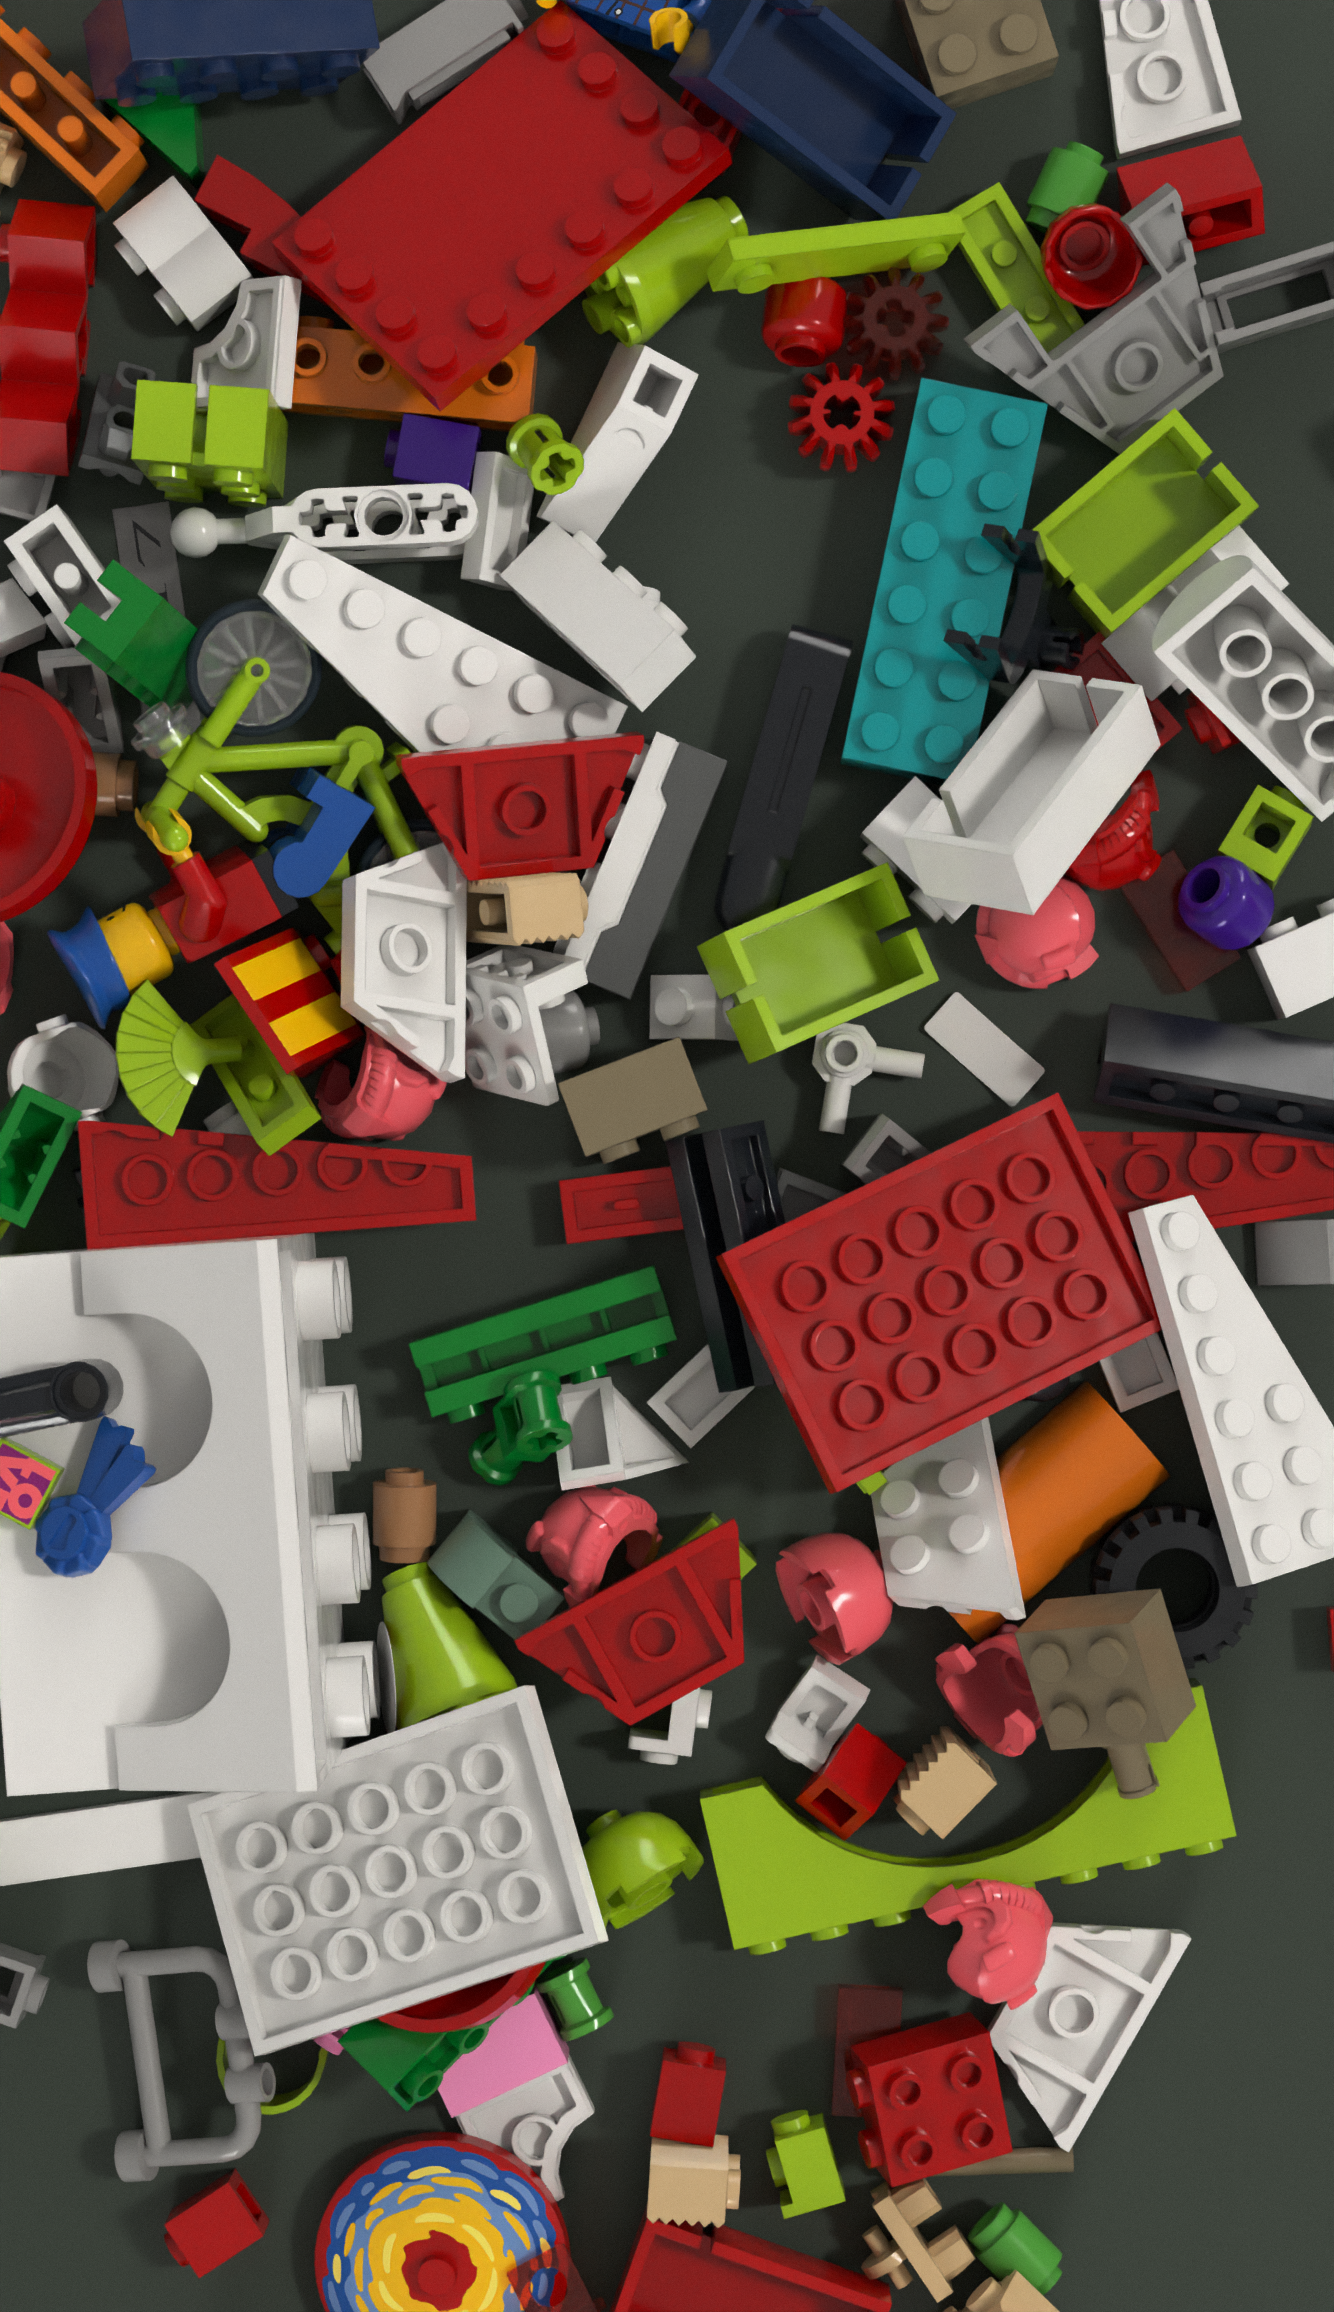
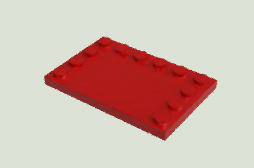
M560 0L271 243L279 259L441 412L732 164V159L727 146Z
M1059 1093L1051 1095L716 1257L829 1494L837 1493L1162 1330L1145 1270Z

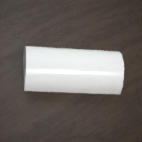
M1236 555L1226 558L1196 577L1168 606L1157 623L1152 636L1151 645L1153 653L1322 822L1334 812V645L1249 557Z

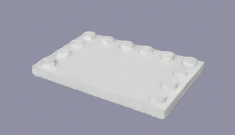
M524 1685L343 1749L318 1791L301 1793L222 1792L187 1805L254 2056L266 2055L609 1941L535 1685Z

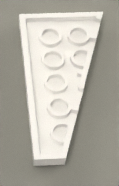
M1194 1195L1129 1212L1128 1215L1236 1586L1253 1585L1334 1558V1426Z

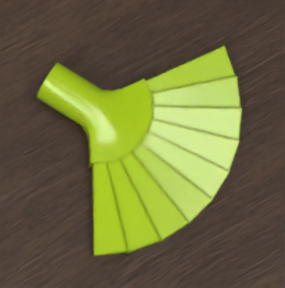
M148 979L131 996L122 1012L118 1031L116 1032L115 1058L119 1072L118 1076L126 1091V1096L138 1110V1113L151 1123L154 1128L171 1137L175 1133L193 1087L197 1085L204 1068L210 1064L240 1061L242 1057V1046L237 1035L210 1039L201 1038L187 1022H183Z

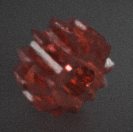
M899 268L889 269L887 287L884 288L873 274L866 275L863 279V285L868 297L857 292H849L846 296V302L849 309L856 314L847 315L843 318L845 333L859 334L846 344L845 350L848 356H857L869 350L870 353L866 358L863 368L868 374H873L877 370L880 360L889 361L887 373L890 380L899 379L901 360L904 359L916 374L923 372L926 364L920 350L930 355L939 356L943 349V343L931 333L946 331L949 326V318L947 316L930 313L942 304L943 296L940 291L930 292L920 297L919 293L925 281V277L920 273H916L912 277L908 288L900 286L901 273ZM896 311L899 312V318L902 323H911V329L904 325L901 336H889L888 326L877 324V319L884 323L887 312Z

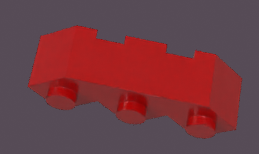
M19 199L11 224L2 223L0 227V262L9 263L10 291L3 312L0 314V470L69 476L81 430L82 411L77 410L80 376H86L91 329V322L87 320L88 287H95L97 268L95 206Z

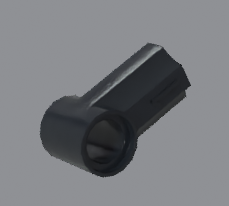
M84 1359L65 1365L0 1378V1438L77 1422H87L111 1414L119 1406L123 1396V1381L119 1371L111 1363L102 1359ZM81 1372L91 1374L97 1380L100 1387V1397L92 1409L82 1406L73 1394L74 1381Z

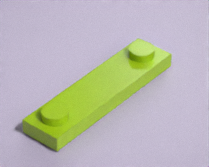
M948 212L733 237L727 239L706 273L712 292L737 289L742 294L756 293L773 284L797 282L817 277L830 278L911 268L913 272L923 273L942 266L948 260L949 254L966 234L960 213Z

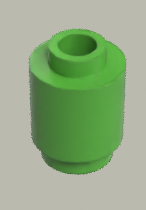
M1069 141L1066 149L1052 147L1027 200L1026 205L1030 208L1025 223L1046 235L1049 224L1069 207L1097 203L1110 175L1106 169L1100 166L1104 158L1103 155L1088 146L1074 141Z
M1004 2202L994 2205L977 2221L968 2234L967 2239L976 2247L974 2255L1000 2282L1014 2270H1017L1042 2295H1045L1062 2275V2270L1057 2266L1062 2258V2252L1018 2208L1011 2210Z

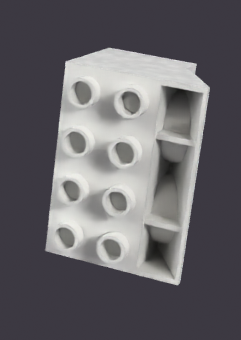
M314 1233L0 1255V1378L65 1365L84 1359H102L111 1363L119 1371L122 1378L123 1396L119 1406L111 1414L106 1415V1417L116 1420L119 1426L123 1425L134 1429V1435L130 1444L143 1447L145 1463L151 1464L156 1468L155 1474L110 1515L112 1545L100 1566L91 1574L75 1578L54 1574L43 1560L36 1556L37 1531L35 1528L29 1530L0 1514V1708L7 1797L106 1789L125 1791L315 1792L321 1787L341 1755V1750L346 1747L351 1737L369 1735L370 1719L380 1717V1675L375 1641L344 1643L342 1604L359 1603L361 1590H370L371 1552L367 1517L365 1512L335 1514L332 1472L350 1471L351 1462L361 1461L362 1431L358 1391L355 1384L326 1386L322 1343L323 1339H337L341 1337L342 1333L352 1332L353 1313L350 1273L346 1256L316 1258ZM81 1372L74 1381L73 1394L82 1406L92 1409L100 1397V1387L97 1380L91 1374ZM102 1418L8 1437L65 1468L43 1512L49 1507L51 1499L77 1493Z

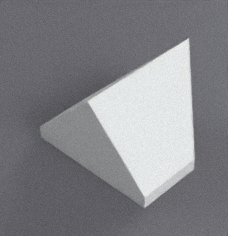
M611 1376L592 1379L575 1385H571V1383L561 1385L562 1391L557 1398L562 1420L570 1424L573 1434L570 1444L556 1451L562 1491L627 1480L690 1463L612 1385Z

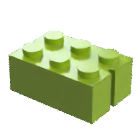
M137 380L131 459L157 490L165 491V499L176 502L200 503L203 502V493L214 494V492H221V494L228 495L229 504L243 507H266L267 498L283 499L289 423L269 389L210 385L207 415L196 414L197 384Z
M1176 408L1172 409L1033 529V531H1039L1048 562L1053 570L1052 582L1058 589L1067 581L1073 585L1074 588L1067 599L1096 633L1100 631L1106 639L1136 611L1174 582L1211 547L1250 518L1259 507L1222 462L1210 471L1205 480L1197 473V470L1205 464L1213 451Z
M888 862L725 931L697 946L719 999L731 995L736 1007L725 1012L748 1064L761 1060L939 981L916 927L883 943H880L876 934L877 931L911 916Z

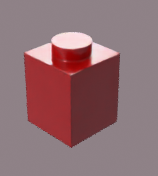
M856 1723L833 1745L825 1764L818 1772H813L795 1799V1802L845 1841L874 1815L907 1762L893 1752L881 1738L871 1734L859 1723Z
M686 2041L679 2042L677 2049L663 2048L651 2117L650 2137L713 2148L726 2076V2058L715 2056V2048L701 2043Z
M234 2168L171 2210L164 2224L168 2231L164 2234V2239L170 2253L178 2264L182 2267L190 2264L198 2278H201L262 2238L270 2220L237 2169Z

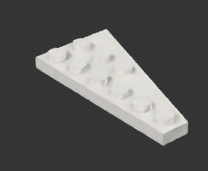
M292 535L284 536L257 593L313 650H316L344 678L343 680L359 697H363L386 720L385 723L415 753L615 734L628 707Z

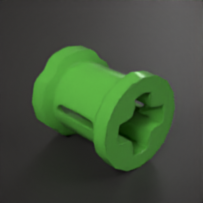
M587 1957L578 1958L559 1966L539 1978L535 1983L540 1993L548 1994L563 2025L559 2033L565 2042L580 2038L600 2028L614 2017L611 2007L602 2005L587 1974L590 1968Z

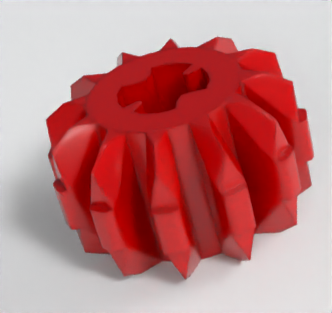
M828 363L825 368L826 385H823L816 376L808 373L803 377L802 384L811 397L803 395H791L789 408L805 416L789 421L787 425L788 433L795 436L811 434L803 440L798 448V453L802 458L811 456L819 447L823 449L820 460V469L828 472L831 469L834 454L843 455V464L847 473L855 472L857 469L856 450H859L866 459L875 462L880 457V451L871 438L881 441L892 439L894 428L877 419L886 418L895 412L894 401L886 399L872 401L883 390L884 381L877 377L872 379L864 388L861 387L859 383L862 377V365L853 364L847 381L840 380L839 368L836 363ZM834 406L838 411L842 412L851 407L854 410L851 424L855 427L849 430L845 425L839 424L832 429L827 425L831 413L828 408Z

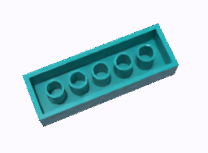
M921 378L840 764L913 779L916 776L920 781L943 785L978 740L990 680L943 640L947 629L967 632L977 645L981 635L999 637L1014 564L983 538L981 533L985 523L1005 526L1015 540L1018 530L1022 529L1048 404Z

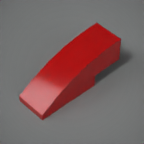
M217 154L194 199L195 203L206 217L247 237L240 250L246 266L268 277L286 275L300 279L277 257L271 242L301 218V216L285 200L256 177ZM302 280L301 293L331 308Z

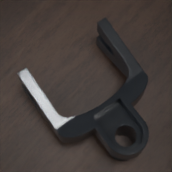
M985 523L981 536L1014 564L1018 572V587L1008 623L1002 638L981 635L978 645L967 632L947 629L943 641L991 681L1014 684L1022 675L1025 667L1044 670L1049 665L1061 666L1064 669H1075L1080 659L1069 656V652L1083 654L1084 635L1079 628L1056 626L1046 611L1052 588L1053 570L1048 562L1039 531L1019 529L1014 540L1013 535L1005 526Z

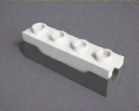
M656 732L651 746L644 743L640 755H634L626 777L636 782L627 804L620 803L616 815L608 821L605 827V838L612 840L602 864L596 862L594 868L586 869L580 884L584 888L588 899V915L584 921V933L579 939H557L553 953L583 959L588 984L629 1001L632 1000L727 770V760L681 741L680 743L676 742V739Z

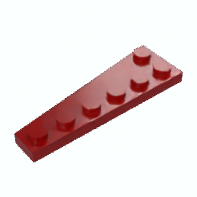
M89 1120L78 1121L87 1250L476 1221L472 1156L295 1139L271 1156H268L251 1135L176 1129L173 1137L154 1128V1126Z
M1077 1131L1131 1242L1136 1241L1128 1215L1129 1212L1189 1195H1194L1214 1229L1334 1210V1144L1275 1133Z

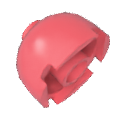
M821 1532L806 1537L779 1552L784 1558L776 1562L775 1570L782 1595L796 1624L802 1621L805 1616L810 1621L818 1635L808 1641L823 1658L830 1663L841 1665L861 1654L882 1637L891 1623L893 1600L887 1593L881 1552L879 1550L871 1552L860 1540L846 1534Z

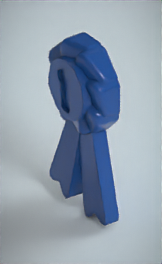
M104 1416L100 1421L77 1493L51 1499L49 1507L35 1523V1530L37 1531L36 1556L42 1559L54 1574L75 1578L93 1573L100 1566L112 1545L110 1515L155 1474L156 1468L151 1464L145 1463L143 1447L130 1444L134 1435V1429L123 1425L119 1426L116 1420Z

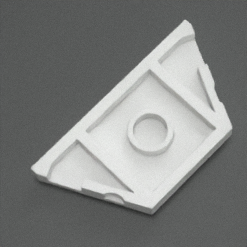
M442 842L343 880L340 1007L441 1081L452 1083L465 1078L467 879L462 876Z
M986 1417L891 1465L883 1472L887 1482L871 1494L887 1593L898 1606L920 1609L940 1606L947 1612L971 1615L972 1609L1000 1612L1006 1619L1010 1620L1026 1618L989 1418Z
M1052 1922L1047 1938L1045 1964L1035 1982L1036 1994L1014 2010H1010L1007 2001L1002 2002L987 2030L990 2032L992 2046L1002 2061L1008 2066L1018 2085L1063 2150L1067 2152L1071 2150L1191 1941V1937L1186 1932L1180 1929Z

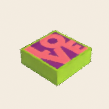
M8 1437L1 1438L0 1514L29 1530L35 1528V1523L41 1516L65 1468Z

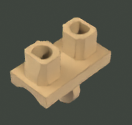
M923 2178L899 2185L894 2189H891L887 2181L871 2190V2195L875 2200L872 2203L873 2208L894 2239L888 2241L878 2225L871 2227L862 2235L873 2252L861 2266L866 2276L872 2280L887 2273L896 2288L902 2289L913 2280L912 2275L903 2264V2261L908 2258L937 2303L952 2294L951 2279L959 2275L975 2259L972 2247L956 2225H953L930 2242L926 2241L918 2229V2224L942 2209L941 2202L927 2180Z

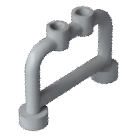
M122 1939L94 1942L89 1950L87 1959L88 1977L93 1989L98 1993L124 1991L144 2126V2129L123 2130L117 2137L114 2158L116 2170L121 2180L124 2182L151 2181L156 2177L159 2167L225 2163L243 2157L253 2148L260 2134L262 2115L260 2102H270L273 2099L276 2089V2078L270 2063H254L252 2045L228 1957L214 1948L201 1946L131 1951L129 1945ZM203 1972L214 1980L218 1989L220 2003L216 2008L215 2025L218 2036L226 2044L229 2067L225 2073L224 2088L228 2101L234 2104L236 2126L233 2132L227 2136L171 2140L148 1976Z

